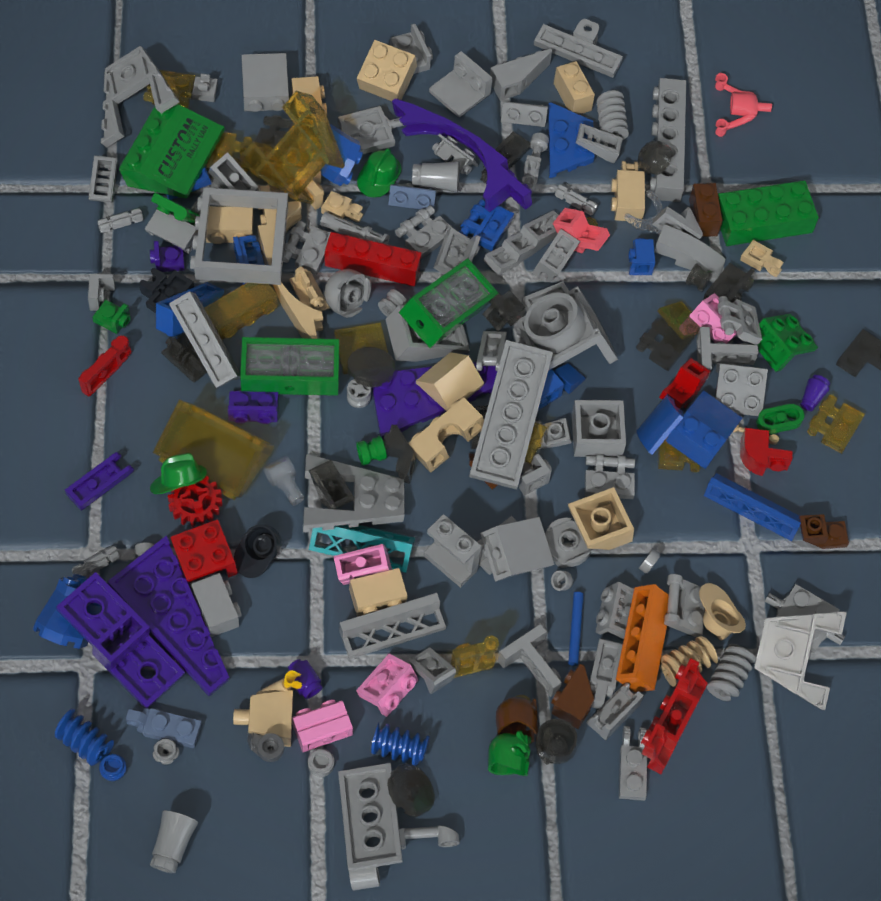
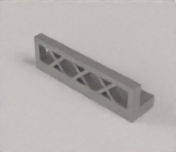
M189 291L169 303L215 387L219 388L232 380H238L241 377V373L196 293Z
M434 593L340 622L339 633L348 658L352 659L446 630V625L439 609L440 600L438 594ZM433 613L438 622L437 625L430 627L421 623L424 616ZM404 622L414 625L412 632L407 634L397 631L400 623ZM381 629L390 633L388 639L382 642L373 638L375 632ZM360 637L366 640L362 648L352 651L348 639Z

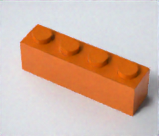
M655 584L634 588L616 680L623 685L629 683V689L633 692L655 690L667 625L664 624V617L668 611L669 595Z

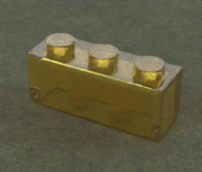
M245 283L204 309L223 340L224 338L232 337L244 326L252 325L256 319L264 314L272 313L278 307L277 293L269 284Z

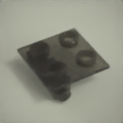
M186 333L179 338L171 336L166 340L167 348L161 354L193 383L207 373Z

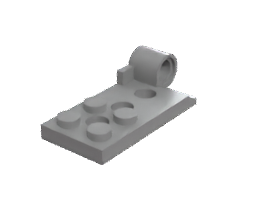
M391 763L338 771L347 865L353 891L379 887L380 876L378 866L403 863ZM365 789L375 790L372 797H361V793ZM373 812L378 815L373 822H365L363 820L364 816L368 813ZM371 837H378L380 839V843L375 847H368L366 845L367 840Z

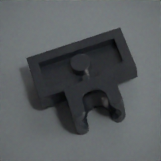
M156 268L151 269L153 274L152 283L141 280L139 283L141 293L149 298L146 302V307L155 313L157 302L194 288V281L176 270L167 278L166 274Z

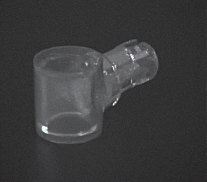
M287 456L264 467L265 475L272 486L277 485L279 489H282L292 506L304 500L305 497L295 483L296 472L294 466Z

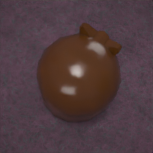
M511 697L504 700L496 710L497 735L503 733L516 734L517 731H521L523 735L531 737L530 743H533L534 734L538 735L536 699L533 698L532 702L523 697Z

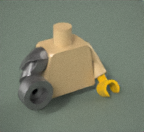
M293 670L288 671L283 679L258 691L256 695L250 696V709H234L233 724L249 725L247 738L249 747L266 762L279 760L284 753V746L291 747L293 690L290 689L291 687L295 689L302 687L301 682L294 681L301 674Z

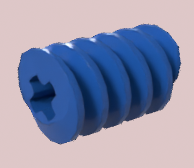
M72 708L58 723L55 730V738L63 740L65 746H70L71 750L74 753H78L80 758L86 759L89 765H96L110 753L114 740L105 744L108 735L104 733L97 737L100 729L95 727L89 731L92 723L87 721L81 725L84 716L78 715L74 719L76 710Z
M378 723L372 740L371 753L376 755L379 749H381L382 757L386 758L389 752H391V757L394 761L401 755L402 763L404 764L412 758V766L416 767L420 761L423 762L430 736H426L421 742L420 733H416L411 739L409 730H406L401 736L399 727H396L391 733L389 724L386 723L381 730Z

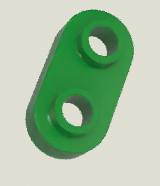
M795 404L764 409L759 413L756 424L759 430H767L769 434L796 429L802 424L804 411Z

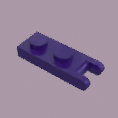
M119 452L112 454L65 489L66 495L81 511L134 471L131 465H128L123 470L119 468L116 464L122 457Z

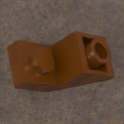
M824 514L799 516L803 541L822 549L848 547L849 540L845 521L826 522Z

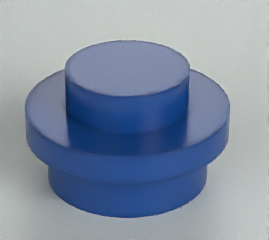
M117 754L107 755L99 765L102 777L109 781H116L122 778L127 768L125 760Z

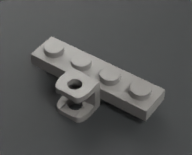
M582 19L578 23L573 36L543 24L534 40V46L544 50L551 48L552 53L573 62L577 61L580 65L614 78L623 59L621 55L596 46L599 25L587 19ZM589 26L592 30L588 31L584 27Z

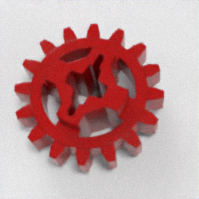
M208 476L195 484L172 490V494L168 495L169 511L173 512V518L176 520L181 517V524L185 525L189 521L191 527H194L196 522L204 525V520L206 519L210 522L214 521L213 514L219 515V507L223 505L221 489H217L216 481L210 483Z

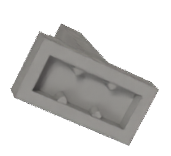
M700 327L696 338L697 362L710 371L712 364L717 363L754 365L758 355V345H750L748 343H710V327Z
M540 624L499 651L497 661L504 669L520 658L549 696L552 697L560 690L562 682L556 669L550 668L545 662L546 659L542 651L538 648L535 649V647L544 642L546 630Z

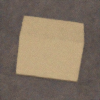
M452 352L416 380V384L446 411L454 402H459L463 397L467 400L484 385L469 355Z

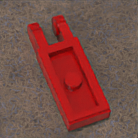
M126 336L116 337L111 342V347L105 353H102L89 369L82 372L78 378L82 393L88 397L91 396L128 359L132 351Z

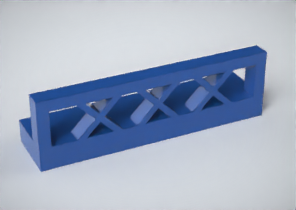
M717 473L708 483L704 494L705 497L790 541L793 540L801 524L799 522V515Z

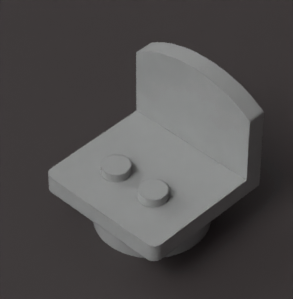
M578 286L566 293H551L541 297L532 304L526 315L517 321L526 345L553 352L549 370L597 344L609 364L618 360L597 315Z

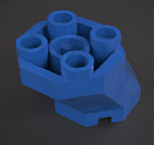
M316 116L314 119L315 123L312 122L302 141L301 146L305 150L304 153L299 151L298 162L309 166L313 170L319 168L321 175L332 183L342 186L343 183L348 185L353 175L351 170L354 164L358 165L363 154L360 151V142L326 120Z
M73 574V577L64 576V578L59 579L55 591L36 619L33 628L35 632L39 631L38 635L63 646H67L68 642H74L73 648L78 649L88 645V641L56 610V606L88 579L87 577ZM91 603L87 606L86 610L91 615H97L101 612L102 608L97 603Z

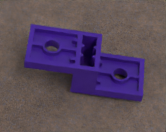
M96 572L56 606V610L93 646L92 655L144 708L148 709L185 675V671L149 636L150 626ZM91 603H97L101 606L102 610L97 615H91L86 610L87 606ZM150 666L155 670V676L146 679L140 674L141 669Z

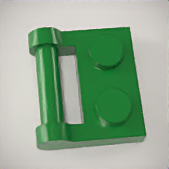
M154 193L151 199L152 202L158 204L157 210L167 215H173L178 221H186L195 226L196 216H200L157 193Z

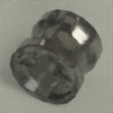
M696 263L687 277L686 284L689 286L694 285L697 287V290L703 292L710 282L713 272L703 270L701 265Z

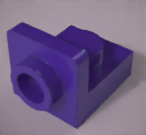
M154 241V249H150L151 264L155 263L157 270L161 272L185 271L184 253L180 247H159V241Z

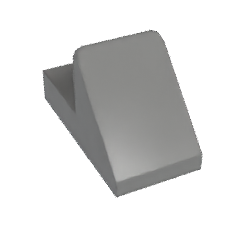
M667 206L653 219L652 225L662 230L665 224L683 231L698 240L703 236V232L690 207H687L681 214H678Z
M430 647L409 660L413 670L424 678L430 694L450 683L456 674V669Z

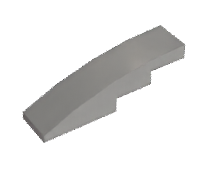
M553 210L523 225L519 233L505 239L502 246L487 253L483 261L497 275H501L517 266L556 237L557 232L553 222L559 215Z

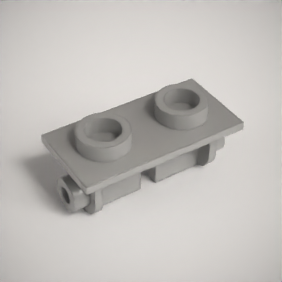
M503 101L501 122L545 127L548 106Z
M441 134L438 135L442 141L435 143L432 147L436 156L446 163L453 156L452 162H460L461 174L465 173L468 175L472 170V164L478 167L474 160L476 156L466 148L464 150L458 148V143L450 136L445 138Z

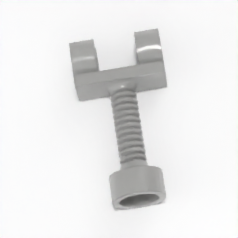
M543 133L532 135L530 147L533 151L531 156L527 155L524 166L522 184L531 183V191L536 189L541 164V152L547 149L549 138Z

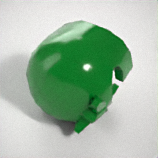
M517 731L516 734L503 733L495 736L488 748V771L495 775L517 774L528 776L531 737L523 735L521 731Z

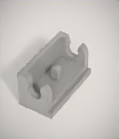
M159 210L155 211L145 227V231L150 235H156L180 247L188 254L193 249V237L198 236V230H195V226L187 222L178 221L173 215H167Z
M560 229L532 274L539 276L543 272L548 276L546 281L551 282L555 276L559 275L580 241Z
M625 683L603 705V709H599L587 721V724L605 740L641 704L644 695L639 691L633 694L629 690V683Z

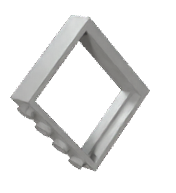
M203 188V195L198 197L197 204L198 211H201L200 216H196L195 230H198V236L193 237V250H196V254L191 256L190 269H194L195 279L281 285L288 214V193ZM210 205L276 209L272 264L256 265L203 261Z

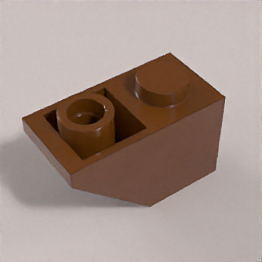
M579 664L576 671L572 669L569 671L564 680V683L567 684L563 691L558 690L551 701L554 705L552 714L576 729L580 728L594 702L585 666Z

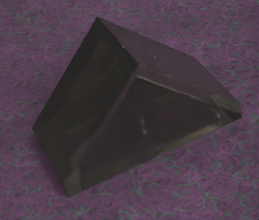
M332 460L309 470L320 501L327 508L337 509L354 501V496Z

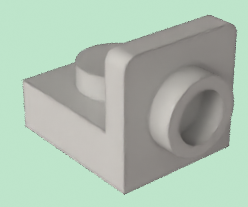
M90 274L88 292L90 311H97L99 309L100 302H104L105 291L115 290L113 274Z
M539 454L534 455L533 469L526 471L520 479L519 489L524 496L549 483L552 472L551 466Z

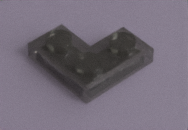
M864 329L836 363L837 366L855 378L868 362L881 370V340Z

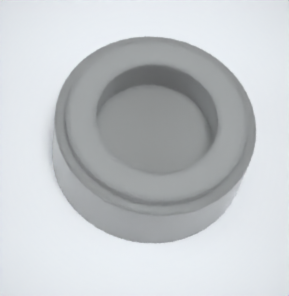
M653 549L638 569L645 574L648 573L660 558V553Z
M317 749L309 755L308 769L314 776L325 777L333 771L334 757L328 750Z

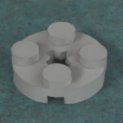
M572 518L555 520L548 526L545 533L553 562L560 568L578 566L585 562L592 552V549L587 548L577 524L571 520ZM564 538L574 540L571 547L563 545Z

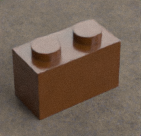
M716 183L693 184L689 198L690 209L703 232L702 237L718 236L722 224V216Z

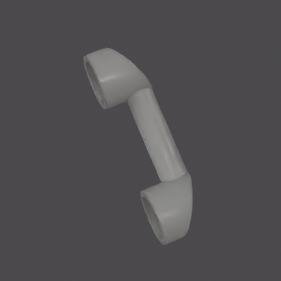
M446 826L399 829L402 850L406 848L405 839L438 837V846L453 847L460 844L459 834Z

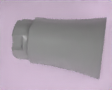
M459 161L422 163V165L413 164V186L458 193L460 178Z
M162 811L161 824L152 852L153 858L150 866L166 873H176L178 864L181 863L185 849L198 825V821L177 812Z

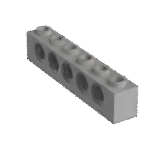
M660 78L658 87L654 86L653 100H656V104L653 105L652 118H656V122L652 124L651 135L655 136V140H652L651 154H655V158L651 159L650 172H654V177L650 179V190L653 191V200L680 202L684 190L686 80Z

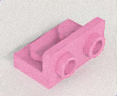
M714 293L695 308L690 314V318L699 327H710V338L715 343L724 342L728 344L732 338L737 336V332L734 330L732 335H726L724 329H722L720 323L722 316L718 313L717 308L719 297Z
M388 654L356 692L359 697L377 706L381 714L387 717L397 708L408 692L414 688L418 682V677L410 664Z

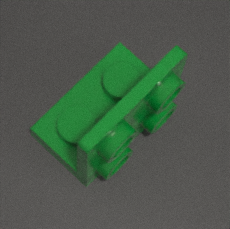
M791 314L764 318L759 323L762 340L758 344V351L775 372L781 371L795 355L813 352L818 348L813 342L812 336L803 330L799 325L798 319Z

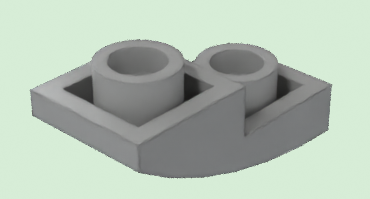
M564 418L542 424L540 420L536 421L528 450L551 448L572 443L567 419Z

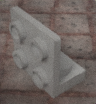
M461 51L455 55L454 70L429 88V93L457 117H461L491 94L492 77Z
M717 363L718 381L715 399L737 414L758 416L763 410L768 369Z

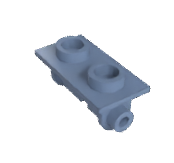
M397 183L396 185L391 184L388 205L414 209H425L428 206L434 208L436 190H432V188L423 189L400 186Z

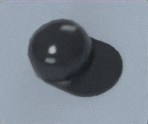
M255 525L244 534L234 553L237 571L242 576L247 578L261 576L268 568L272 559L280 553L282 539L275 528L268 525Z

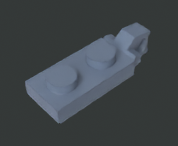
M144 708L143 712L129 709L126 716L127 724L138 727L137 732L143 733V736L157 740L169 739L178 745L195 748L202 725L200 720Z

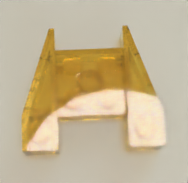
M295 91L282 107L295 124L273 149L270 145L253 141L240 159L253 175L262 178L268 184L284 193H288V196L296 201L312 204L314 201L305 191V187L325 164L344 168L345 164L324 109L312 95Z

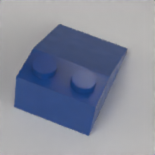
M703 390L685 412L684 418L670 433L666 442L706 469L743 418Z

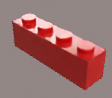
M331 232L325 248V266L340 270L352 269L366 276L415 287L421 267L422 252Z

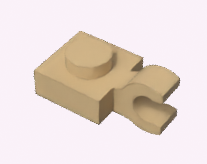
M331 191L321 207V213L328 212L342 219L348 217L355 222H360L363 217L361 213L363 207L359 204H352V199Z
M755 240L750 243L740 261L758 271L765 267L768 273L774 277L780 274L782 271L780 268L784 263L780 259L772 257L773 250Z

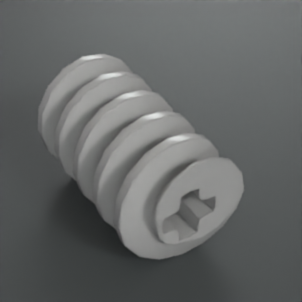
M616 90L604 92L597 98L596 102L600 130L620 136L624 140L629 134L626 122L627 117L625 115V102L623 100L624 96Z
M729 644L724 650V656L720 658V664L716 666L715 673L712 674L711 681L707 684L708 691L722 701H731V697H738L740 695L738 689L744 686L742 680H747L748 678L746 672L752 670L750 663L756 662L757 658L755 655L737 644Z

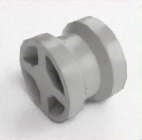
M391 289L387 293V298H383L378 302V307L388 317L398 305H406L407 300L399 291Z
M363 378L351 380L347 386L348 403L355 408L367 406L371 399L370 383Z

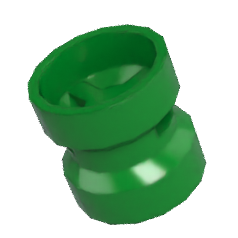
M381 436L374 437L369 443L365 440L356 442L362 466L370 464L372 459L377 461L387 459L385 445Z

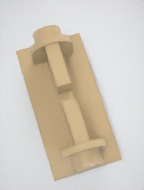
M304 267L297 268L295 270V277L290 278L289 281L299 300L303 304L321 312L329 309L330 307L326 303L325 297L311 271L304 269Z

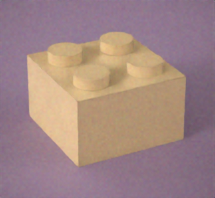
M374 40L357 76L359 89L390 101L394 99L402 100L417 68L416 56Z

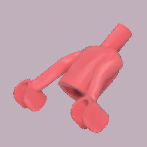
M718 73L716 75L715 88L719 91L725 89L732 93L730 114L743 116L731 122H727L725 119H718L715 125L717 127L715 131L717 136L722 137L726 134L727 130L752 121L757 116L758 111L771 112L772 103L758 102L757 96L753 92L741 91L728 85L726 74Z

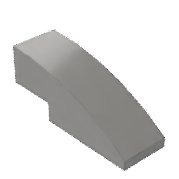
M665 224L654 251L676 259L675 265L715 279H719L726 260L702 241Z

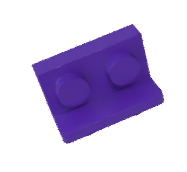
M230 391L229 421L236 423L259 422L262 424L277 422L278 392Z

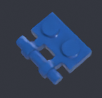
M480 200L470 210V216L463 221L459 232L466 237L471 233L474 234L473 237L475 235L480 236L478 245L493 251L514 219V213L500 206L488 212L485 209V201ZM478 219H484L481 225L476 223Z

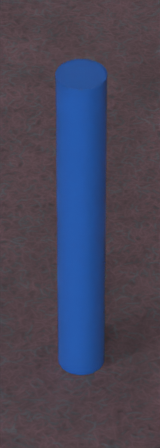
M574 592L568 659V664L571 666H577L579 663L584 596L582 592Z

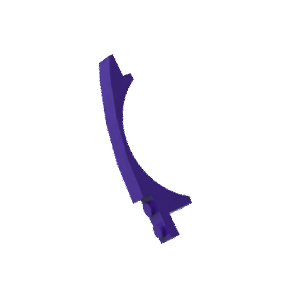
M399 99L392 100L395 115L398 118L401 117L399 119L400 123L404 126L407 125L402 129V133L405 136L419 134L450 136L454 140L466 145L479 157L487 171V184L483 198L486 203L485 209L488 212L494 210L509 197H512L525 210L532 205V191L529 186L517 180L515 174L508 169L507 159L485 141L445 117Z

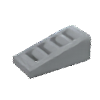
M581 123L576 144L606 161L615 163L620 153L623 138ZM584 133L588 135L587 139L583 138Z
M94 155L89 200L112 203L118 170L117 158ZM99 168H109L111 172L101 171ZM98 175L110 176V179L98 178ZM96 184H109V187L96 186ZM95 191L108 192V195H95Z

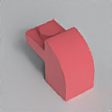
M564 208L553 222L557 234L562 229L580 241L574 250L579 253H583L585 249L599 251L610 236L607 228L589 225L584 212Z

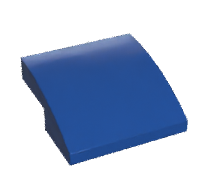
M667 394L637 429V435L649 453L653 455L684 418L683 411L675 406V400Z

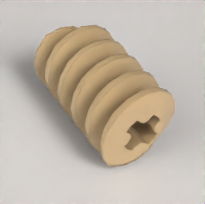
M698 636L695 641H689L686 646L682 645L678 650H672L669 655L665 654L661 657L662 672L672 687H675L677 684L675 676L681 664L687 666L690 658L700 662V673L703 670L701 664L706 668H710V659L714 663H718L717 653L713 645L705 637Z

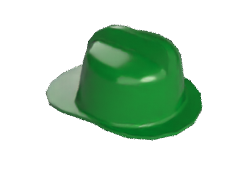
M389 148L373 152L358 175L357 186L360 192L368 197L375 198L387 194L390 191V185H394L401 173V164Z
M191 453L171 456L163 462L161 476L151 484L150 491L153 494H163L180 487L195 484L206 477L207 470L202 465L197 464Z

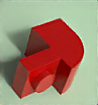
M689 359L681 366L674 381L662 391L659 398L663 400L668 394L675 400L676 407L679 409L684 407L686 409L701 390L711 371L694 359Z
M745 428L741 437L740 457L742 463L749 471L756 475L763 476L766 468H770L773 471H787L792 461L793 451L768 448L769 431Z

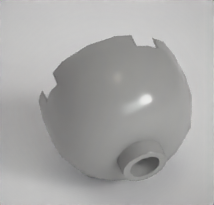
M352 269L337 271L326 283L324 291L326 303L331 310L343 317L355 316L363 309L359 306L362 305L363 301L367 302L370 297V280L364 274Z

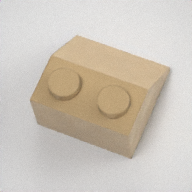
M614 487L568 504L587 548L611 550L633 541L634 527Z

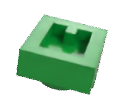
M105 300L92 318L94 323L118 334L122 328L129 324L131 316L127 304L124 303L119 307Z

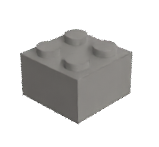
M575 400L572 411L574 457L596 456V454H604V457L623 455L626 446L623 401Z

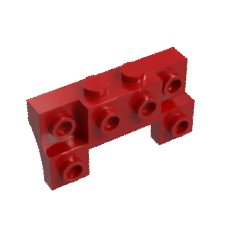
M690 658L687 666L681 664L675 676L679 681L672 696H665L659 708L663 710L661 717H654L641 741V744L645 745L641 754L651 759L647 768L659 774H662L708 684L700 674V662Z

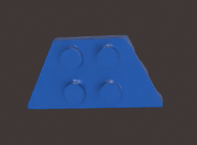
M548 103L549 178L556 177L557 173L564 170L570 172L579 166H586L594 162V153L576 144L580 124L593 127V121L554 103ZM584 133L583 138L587 139L588 135Z

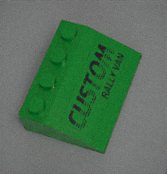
M179 104L174 105L163 113H160L154 107L119 167L128 187L187 199L225 128Z

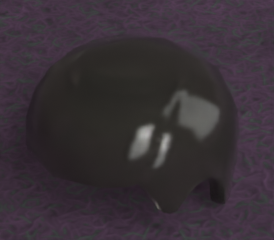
M657 140L646 143L639 151L637 159L639 168L647 174H661L671 161L673 154L671 147Z

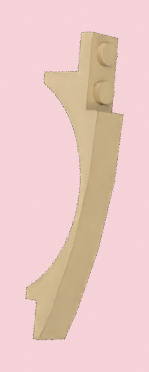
M269 185L260 186V191L270 192ZM300 200L288 202L286 233L294 224L301 220ZM262 209L263 215H260L261 225H258V239L265 265H271L277 210ZM282 282L281 285L273 284L282 307L300 336L307 339H317L316 331L323 330L321 322L323 320L322 312L296 299Z

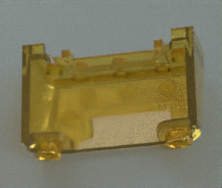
M179 399L153 453L160 456L158 461L162 463L171 456L191 453L197 464L206 468V476L209 477V481H216L217 485L223 489L222 494L235 500L236 497L242 498L270 456L274 445L199 406Z

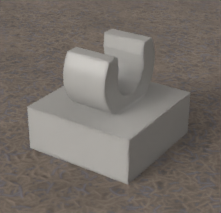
M201 74V77H195L192 100L215 102L218 79L210 78L209 74Z

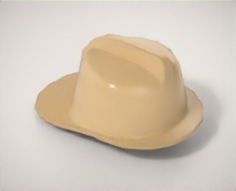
M712 583L702 585L699 590V596L705 608L703 624L706 629L716 635L719 640L726 639L731 633H741L746 627L745 619L736 609L726 592Z

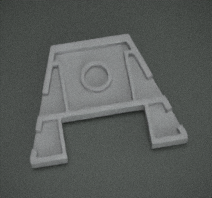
M847 612L765 618L754 669L820 710L825 711L830 687L805 682L804 676L814 631L820 630L842 635Z

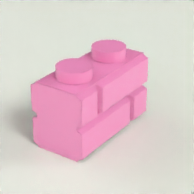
M384 544L334 556L338 579L343 585L350 584L352 579L392 570L388 550Z
M328 700L321 704V708L312 711L310 708H305L298 711L296 716L292 717L293 728L302 752L353 735V727L342 700L338 702Z

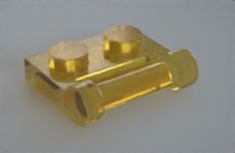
M487 636L482 643L474 645L466 643L456 647L452 652L451 665L456 669L454 678L493 668L496 661L494 653L498 650L499 640L495 636Z

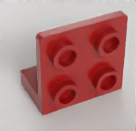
M218 519L171 536V541L186 581L190 582L219 570H226L228 578L238 574L235 561Z

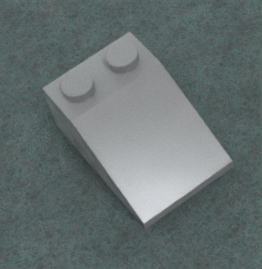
M398 305L385 319L396 361L417 362L445 357L450 352L463 354L470 351L463 325L432 348H429L398 313L405 305Z

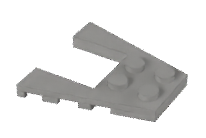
M142 46L137 47L105 68L104 92L106 93V100L103 101L105 119L102 120L101 129L104 130L101 144L106 148L125 137L117 104L150 84L155 107L160 113L165 112L180 102Z
M306 454L305 479L354 482V511L304 507L303 532H309L310 528L322 527V531L332 530L334 526L346 524L349 525V528L358 527L359 523L372 522V525L404 521V479Z

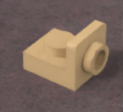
M319 168L306 172L300 178V193L315 210L322 207L324 190L320 185L321 171Z

